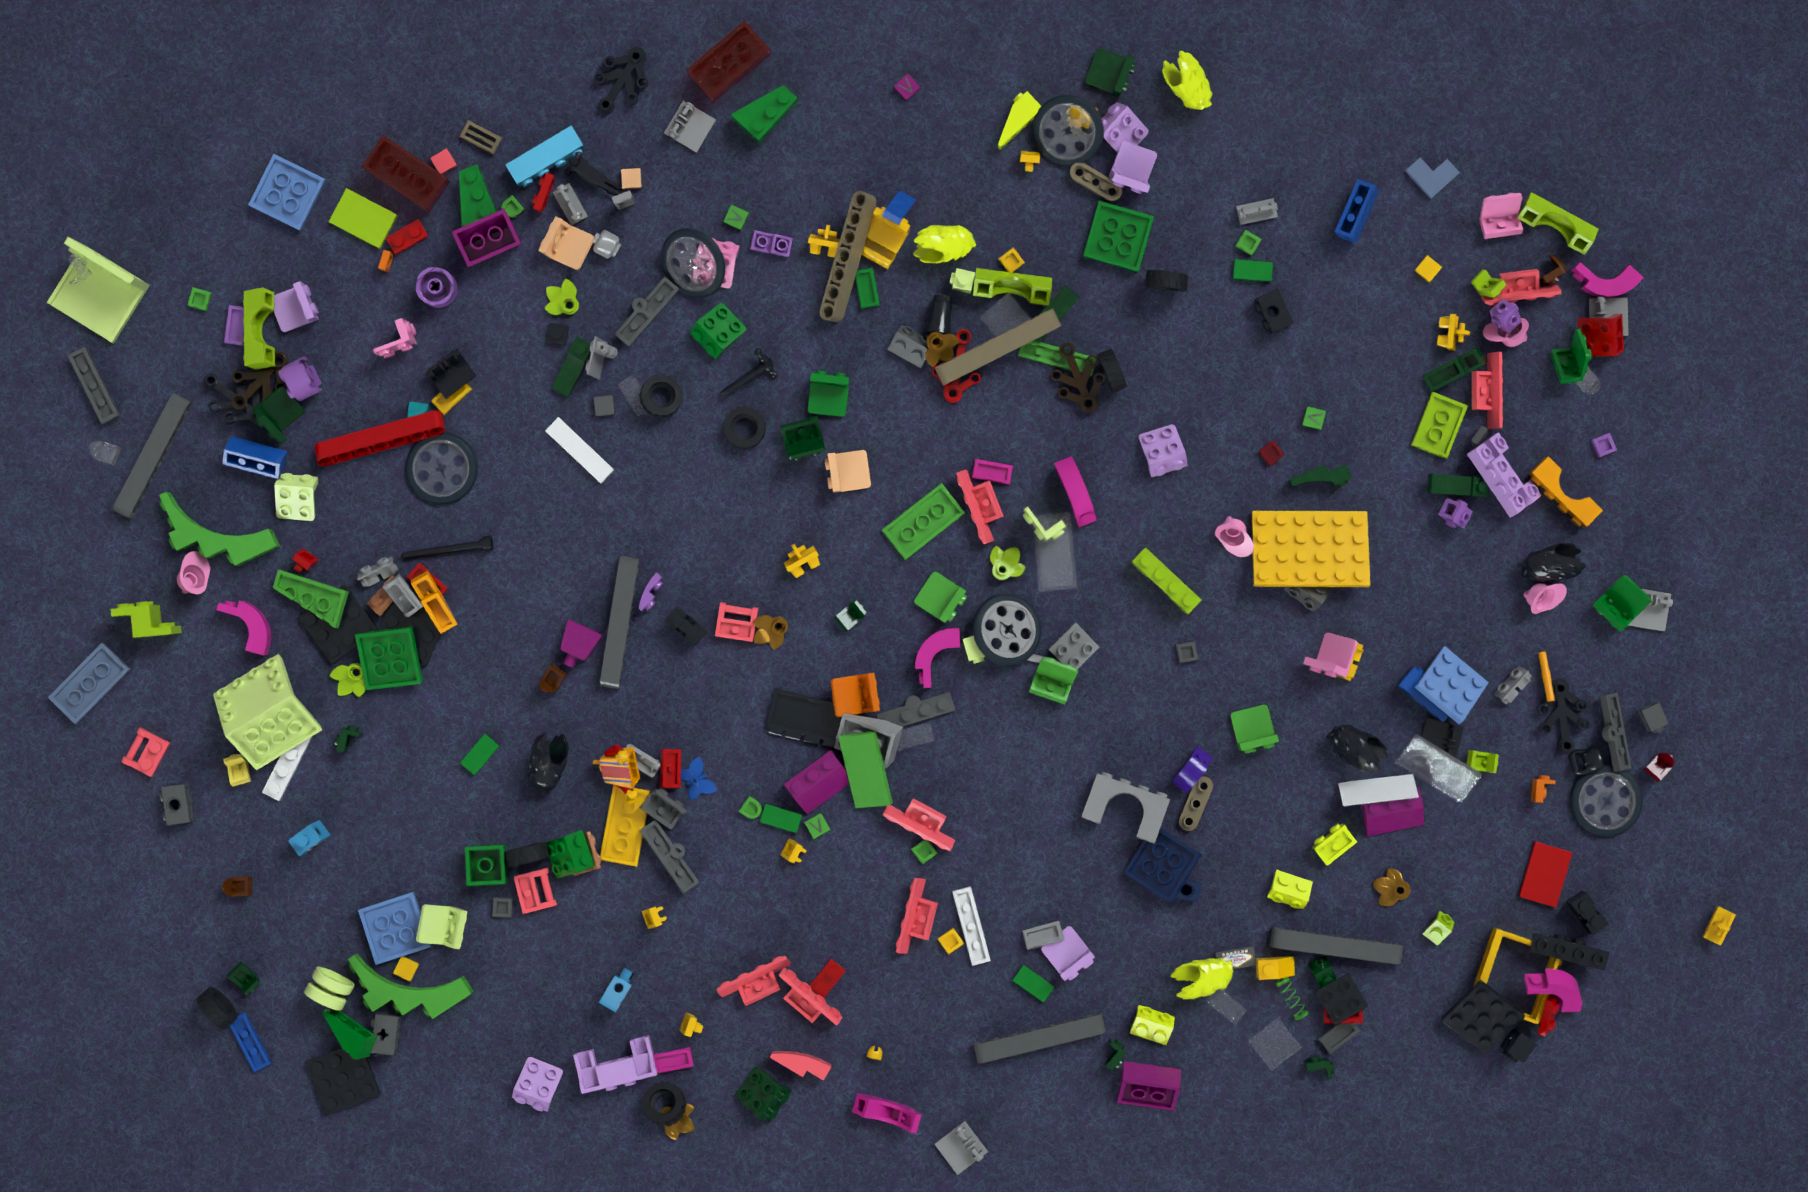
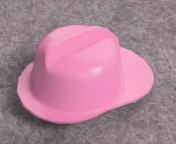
M1521 318L1522 322L1509 334L1495 327L1493 323H1490L1484 327L1483 336L1489 341H1502L1505 346L1515 347L1527 341L1526 331L1528 330L1529 323L1526 319Z
M1228 516L1223 524L1216 528L1215 535L1228 552L1238 557H1246L1253 552V541L1247 534L1246 526L1241 520Z
M192 551L185 555L180 572L177 575V584L181 588L182 593L197 595L205 591L210 574L207 558L201 556L200 552Z
M1536 583L1530 590L1524 592V597L1531 606L1532 613L1538 614L1553 609L1561 603L1566 596L1567 588L1561 583L1550 586Z

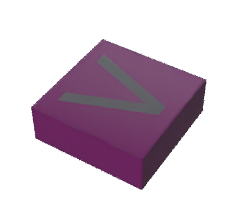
M908 73L894 85L896 91L906 101L921 89Z

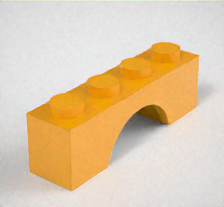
M1549 456L1544 457L1528 473L1531 476L1530 480L1537 487L1541 486L1545 490V496L1550 500L1554 499L1558 503L1557 507L1563 513H1568L1572 517L1571 521L1577 527H1587L1603 510L1590 497L1575 500L1566 496L1559 484L1562 469Z

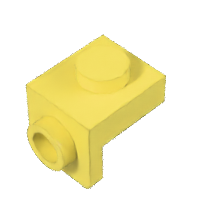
M233 754L223 759L224 764L228 768L229 781L232 787L251 782L248 761L242 754Z

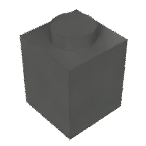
M1654 702L1637 710L1646 731L1657 733L1664 730V726L1669 724L1660 703Z

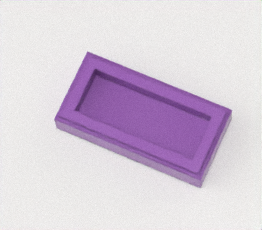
M229 305L224 343L244 346V307Z

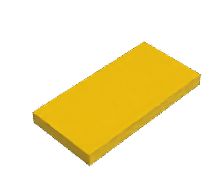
M613 785L600 858L603 861L637 867L643 839L639 830L645 827L647 813L639 807L650 791L633 788V790L637 791V796H635L637 802L629 805L625 801L624 792Z

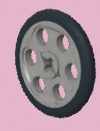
M999 594L987 599L977 610L973 621V634L979 650L986 658L999 665L1013 666L1021 664L1034 654L1041 639V624L1035 609L1026 600L1014 594ZM999 606L1005 609V615L1003 617L997 614V608ZM1017 610L1023 613L1021 621L1016 620L1014 616ZM987 620L992 621L994 624L992 631L987 630L985 627ZM1009 626L1011 633H1005L1006 629L1004 627ZM1022 629L1029 631L1028 639L1021 637ZM994 638L1000 642L998 649H994L991 645V641ZM1010 643L1017 645L1018 650L1016 653H1012L1009 650Z

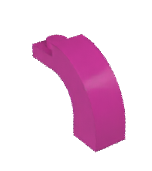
M1581 262L1576 264L1571 270L1574 273L1573 276L1578 281L1585 282L1580 289L1594 297L1613 298L1633 289L1644 278L1630 265L1624 267L1614 279L1610 280L1597 277Z
M1072 456L1054 463L1078 527L1097 521L1089 494Z
M225 600V603H218V611L236 615L246 623L249 637L245 650L260 655H268L271 644V631L263 613L246 601L239 600L237 607V603Z
M959 628L941 630L931 635L920 647L915 661V669H923V672L919 673L920 684L924 685V688H931L930 666L934 655L945 648L960 647Z
M1545 969L1544 973L1524 975L1527 994H1554L1559 996L1561 1012H1581L1582 999L1576 979L1572 975L1557 969Z
M857 1093L852 1109L853 1113L863 1118L885 1121L910 1133H917L922 1116L915 1112V1109L906 1105Z

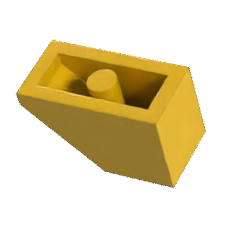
M1294 956L1255 958L1256 977L1259 980L1295 976Z

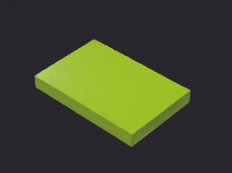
M346 188L329 223L381 249L398 215Z
M1431 392L1411 446L1447 459L1468 405Z

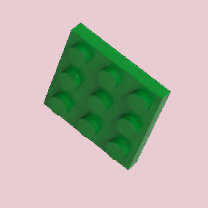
M1099 201L1083 257L1138 272L1154 216Z
M412 626L355 634L366 690L414 685L423 682Z

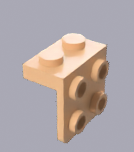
M555 216L538 251L557 262L579 270L594 242V236L569 225L561 218Z
M865 450L838 454L828 453V458H825L826 470H830L831 477H828L827 480L828 487L833 489V493L865 489L871 486Z

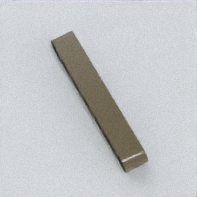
M858 191L852 197L820 307V316L824 320L840 322L844 317L876 207V198L872 194Z
M1049 309L934 369L942 384H948L1062 325L1054 309Z

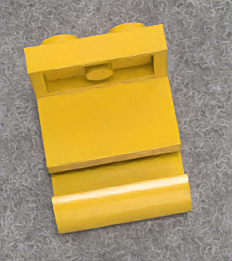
M876 207L862 255L889 269L910 232V225L908 224L909 221L905 218L897 225L882 216L886 209L885 207H881V209Z

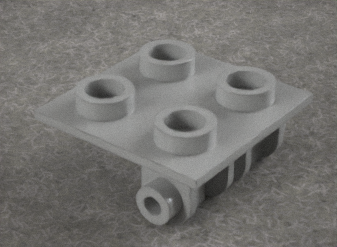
M682 101L664 134L697 153L716 119L695 108L690 102Z
M1589 298V318H1609L1614 314H1622L1623 336H1628V298Z
M595 336L594 341L590 345L591 356L590 360L586 363L587 375L600 380L604 358H615L618 351L615 347L609 345L608 342Z
M1642 589L1652 599V602L1628 626L1665 632L1669 607L1673 605V599H1670L1671 594Z
M1075 622L1050 646L1049 651L1062 664H1070L1078 669L1099 646Z
M966 1121L935 1143V1146L957 1175L975 1161H980L984 1157L983 1155L988 1152Z

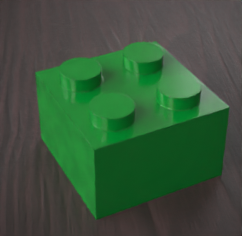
M507 844L468 845L465 847L467 886L506 884L509 882L508 865L505 856Z

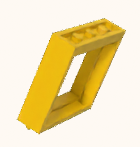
M1493 927L1474 985L1480 979L1487 984L1502 937L1531 946L1532 940ZM1550 957L1546 969H1557L1562 964L1561 959ZM1537 994L1531 1015L1525 1013L1523 1020L1538 1024L1542 1018L1545 1000L1551 994Z

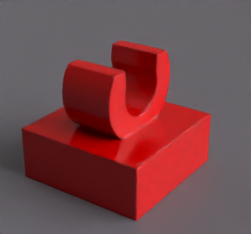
M304 548L295 553L292 558L297 562L294 570L298 573L314 567L319 560Z

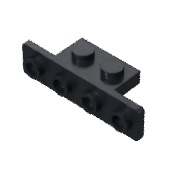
M1534 933L1530 946L1531 952L1603 971L1606 969L1609 952L1584 945L1585 941L1573 938L1572 942L1566 940V936L1556 933L1554 937Z

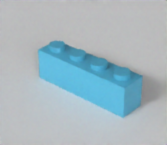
M570 126L505 165L519 187H527L534 182V178L538 176L541 178L546 173H550L549 170L551 168L563 166L566 163V159L575 156L576 152L583 153L582 150L585 147L573 127Z

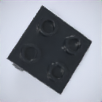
M458 349L455 351L451 350V353L445 356L446 358L442 357V361L438 360V364L431 368L429 367L426 372L445 399L476 377Z
M1426 718L1417 755L1455 764L1464 727Z
M1349 972L1315 991L1334 1025L1368 1007Z

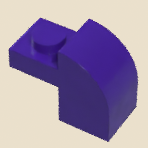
M1197 746L1171 782L1187 793L1205 773L1212 757Z

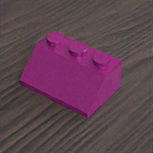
M505 208L452 231L468 267L521 244L520 237Z
M830 750L784 785L802 809L809 814L850 783L846 769L834 752Z
M1417 788L1419 798L1361 804L1367 836L1424 825V807L1420 788Z
M1123 1062L1117 1103L1174 1111L1180 1091L1181 1069Z

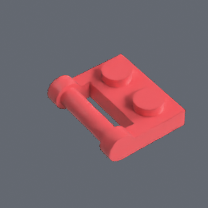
M720 602L715 636L753 642L756 627L753 621L757 618L758 608L737 607ZM725 612L751 616L750 622L724 618Z
M139 727L133 744L127 755L123 756L121 762L153 777L170 742ZM144 737H146L149 741L138 762H136L133 758Z
M548 868L514 876L523 914L557 905L556 899L553 898L547 875L549 873ZM537 876L541 878L546 902L543 903L540 901L535 881Z

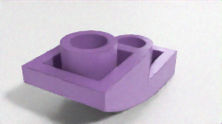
M754 230L750 250L789 257L793 238Z
M657 572L651 578L642 594L639 604L641 611L645 609L649 611L656 603L653 601L656 597L651 591L654 590L656 592L663 584L661 582L663 577Z

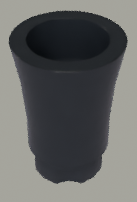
M940 294L933 296L925 334L929 335L935 331L942 334H951L952 297Z

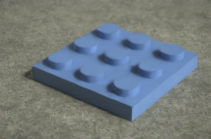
M273 154L248 205L302 231L326 179Z
M1444 646L1435 656L1415 688L1460 724L1464 721L1489 682Z
M414 892L358 910L375 965L432 946L431 944L416 941L421 911Z

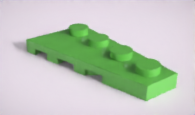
M278 569L273 585L275 590L299 603L303 608L311 611L318 618L325 620L332 627L339 628L349 591Z

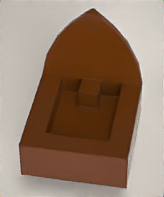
M1552 254L1549 257L1555 270L1539 279L1542 285L1549 283V285L1554 284L1560 280L1558 276L1568 271L1563 262Z
M550 664L539 682L540 690L544 693L558 691L567 673L554 664Z
M252 877L227 878L222 883L221 888L230 897L252 896Z

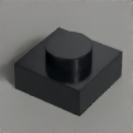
M549 323L546 342L566 345L569 326Z

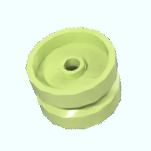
M316 967L312 975L315 982L307 984L304 990L305 995L328 1008L343 1010L347 1002L344 995L351 994L355 986L354 983L330 969Z

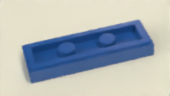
M899 191L886 207L882 216L899 225L915 204L916 199Z
M246 1012L239 1015L237 1020L230 1025V1028L253 1072H256L272 1062Z

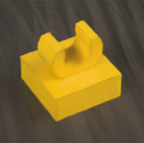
M1021 151L1020 162H1025V171L1033 172V163L1040 162V152Z
M789 838L780 855L792 863H795V861L801 862L802 860L798 858L800 852L806 853V850L802 848V845Z
M655 906L641 911L648 929L662 925V921L667 919L666 916L659 917L658 912L663 910V907L656 908Z
M685 1012L679 1031L683 1035L691 1037L693 1031L701 1033L703 1025L696 1022L697 1018L693 1014Z

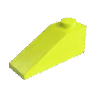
M1028 91L1024 94H1018L1013 100L1015 103L1011 108L998 143L999 150L1034 119L1041 107Z

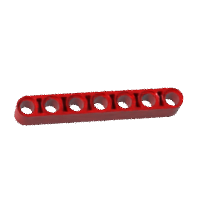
M430 411L318 442L314 445L317 464L319 466H330L439 436L445 432L443 416L440 411Z

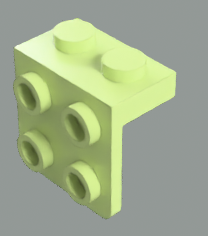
M281 474L274 485L276 516L279 519L313 521L315 518L314 492L318 485V477L307 474Z
M1028 506L1024 508L1023 517L1029 525L1031 523L1036 528L1034 532L1040 540L1044 539L1046 542L1052 537L1055 540L1064 534L1063 529L1066 525L1062 520L1045 531Z
M423 905L416 941L460 949L467 920V911L453 906Z

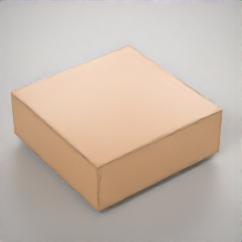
M640 168L621 169L622 189L642 188Z

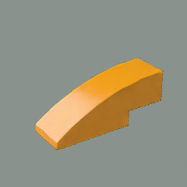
M426 571L412 579L411 585L440 634L456 626L457 622L430 573Z

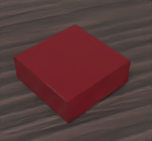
M1274 440L1258 451L1269 467L1285 455Z

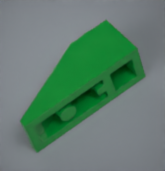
M331 1008L323 1010L322 1014L342 1049L349 1053V1056L353 1059L359 1060L369 1057L377 1036L340 1010Z

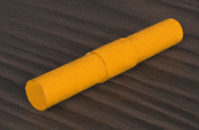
M1539 652L1547 702L1555 701L1547 655L1546 652Z

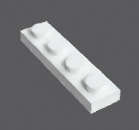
M312 737L279 757L262 793L278 801L281 800Z

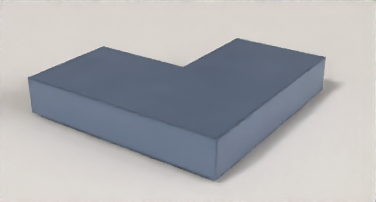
M1421 157L1405 170L1430 199L1460 173L1448 159L1432 171Z

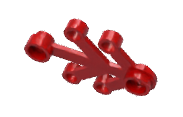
M961 329L956 334L959 340L956 356L964 353L966 344L971 341V333L967 329ZM966 334L967 340L962 341L960 335ZM936 365L932 368L933 376L937 377L941 382L939 376L934 373V368L939 366ZM972 373L969 379L959 384L958 378L951 383L943 385L945 388L943 391L945 400L949 403L958 402L965 389L980 382V374ZM973 375L979 377L977 382L972 381L971 377ZM951 390L956 391L955 397L949 395Z

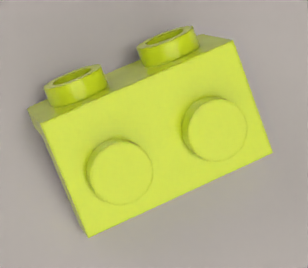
M1337 823L1329 829L1330 833L1324 837L1322 835L1314 841L1315 845L1312 848L1327 866L1357 843L1345 824L1339 825Z
M1276 870L1267 897L1275 902L1285 903L1296 909H1304L1309 902L1313 881Z
M1138 1005L1130 1034L1167 1045L1174 1028L1175 1017L1168 1013H1162L1149 1007Z

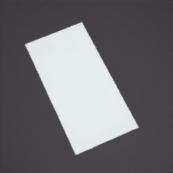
M1413 774L1338 783L1343 806L1419 798Z

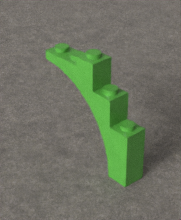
M165 492L159 495L161 498L159 503L162 509L167 511L169 518H167L171 528H175L174 531L168 534L170 536L169 543L176 551L185 550L199 543L198 550L201 556L210 559L228 551L226 555L229 562L234 564V566H240L280 547L272 529L241 536L215 533L189 518L178 506L171 493Z
M358 953L348 959L350 969L360 977V985L369 991L363 995V1003L372 1012L393 1000L394 1009L403 1016L422 1003L425 1014L434 1019L474 992L464 976L436 987H408L391 982L377 974L364 962Z

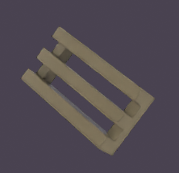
M470 120L467 121L459 136L492 155L495 154L503 139ZM472 126L496 139L495 143L473 132L469 127ZM466 133H469L470 135H472V136H474V137H476V138H478V139H480V140L486 142L487 144L493 146L492 149H490V148H488V147L482 145L481 143H479V142H477V141H475V140H473V139H471V138L465 136Z

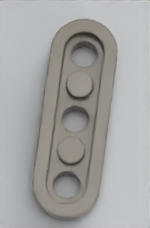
M1075 163L1072 165L1070 177L1073 181L1109 202H1115L1121 197L1122 188L1114 185L1113 181L1085 163ZM1076 170H1082L1083 174L1077 176ZM1094 179H1097L1099 181V185L1094 186L1092 184V181ZM1114 189L1116 194L1111 196L1108 191Z
M1202 776L1191 788L1179 817V825L1182 829L1192 831L1197 827L1213 789V783L1210 778ZM1203 782L1207 784V788L1204 790L1200 788V784ZM1198 800L1199 806L1194 807L1193 801ZM1187 818L1192 819V823L1190 825H1187L1185 823V820Z

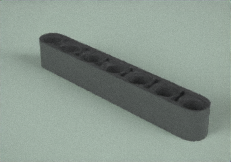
M176 393L171 395L115 501L114 511L129 519L135 516V510H138L145 497L143 494L147 493L153 481L152 477L156 476L162 464L161 460H164L171 447L170 443H173L180 429L179 425L182 426L189 412L187 410L192 406L191 401Z
M620 556L600 678V686L619 689L621 685L619 681L622 678L624 666L622 662L625 659L626 641L628 640L629 622L631 621L632 603H634L640 558Z
M1272 927L1269 946L1278 949L1390 964H1401L1403 945L1397 943L1373 942V940L1354 939L1344 936L1335 937V935L1316 934L1307 931L1298 932L1297 930L1278 929L1277 927Z
M1095 1013V1016L1091 1014L1078 1017L1074 1021L1070 1019L1058 1022V1025L1050 1024L1039 1027L1037 1030L1033 1028L1021 1031L1020 1034L1013 1033L1001 1036L1002 1038L1000 1039L996 1037L984 1040L983 1043L976 1042L973 1046L977 1063L990 1062L1106 1033L1102 1013Z

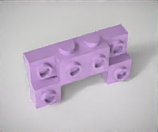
M1498 432L1467 455L1511 518L1536 501L1541 494L1531 480L1524 484L1520 481L1502 454L1509 447L1505 439Z
M647 1035L630 1040L633 1055L598 1064L594 1049L575 1053L573 1056L581 1093L584 1094L606 1088V1091L616 1089L617 1085L620 1084L630 1086L636 1084V1080L656 1076L658 1072L650 1036Z

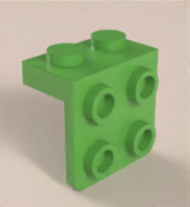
M933 572L914 602L942 622L946 623L947 620L951 622L957 613L954 609L958 604L961 606L967 598L964 595L966 590L957 586L938 572Z
M1043 657L1037 667L1029 692L1065 705L1078 669L1070 664L1059 663L1053 658Z
M1259 705L1230 714L1238 749L1245 751V754L1255 752L1256 747L1263 746L1264 749L1274 747V743L1279 742L1277 734L1274 733L1267 705Z

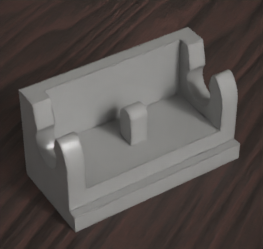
M400 574L382 586L406 617L411 616L423 607L421 600Z

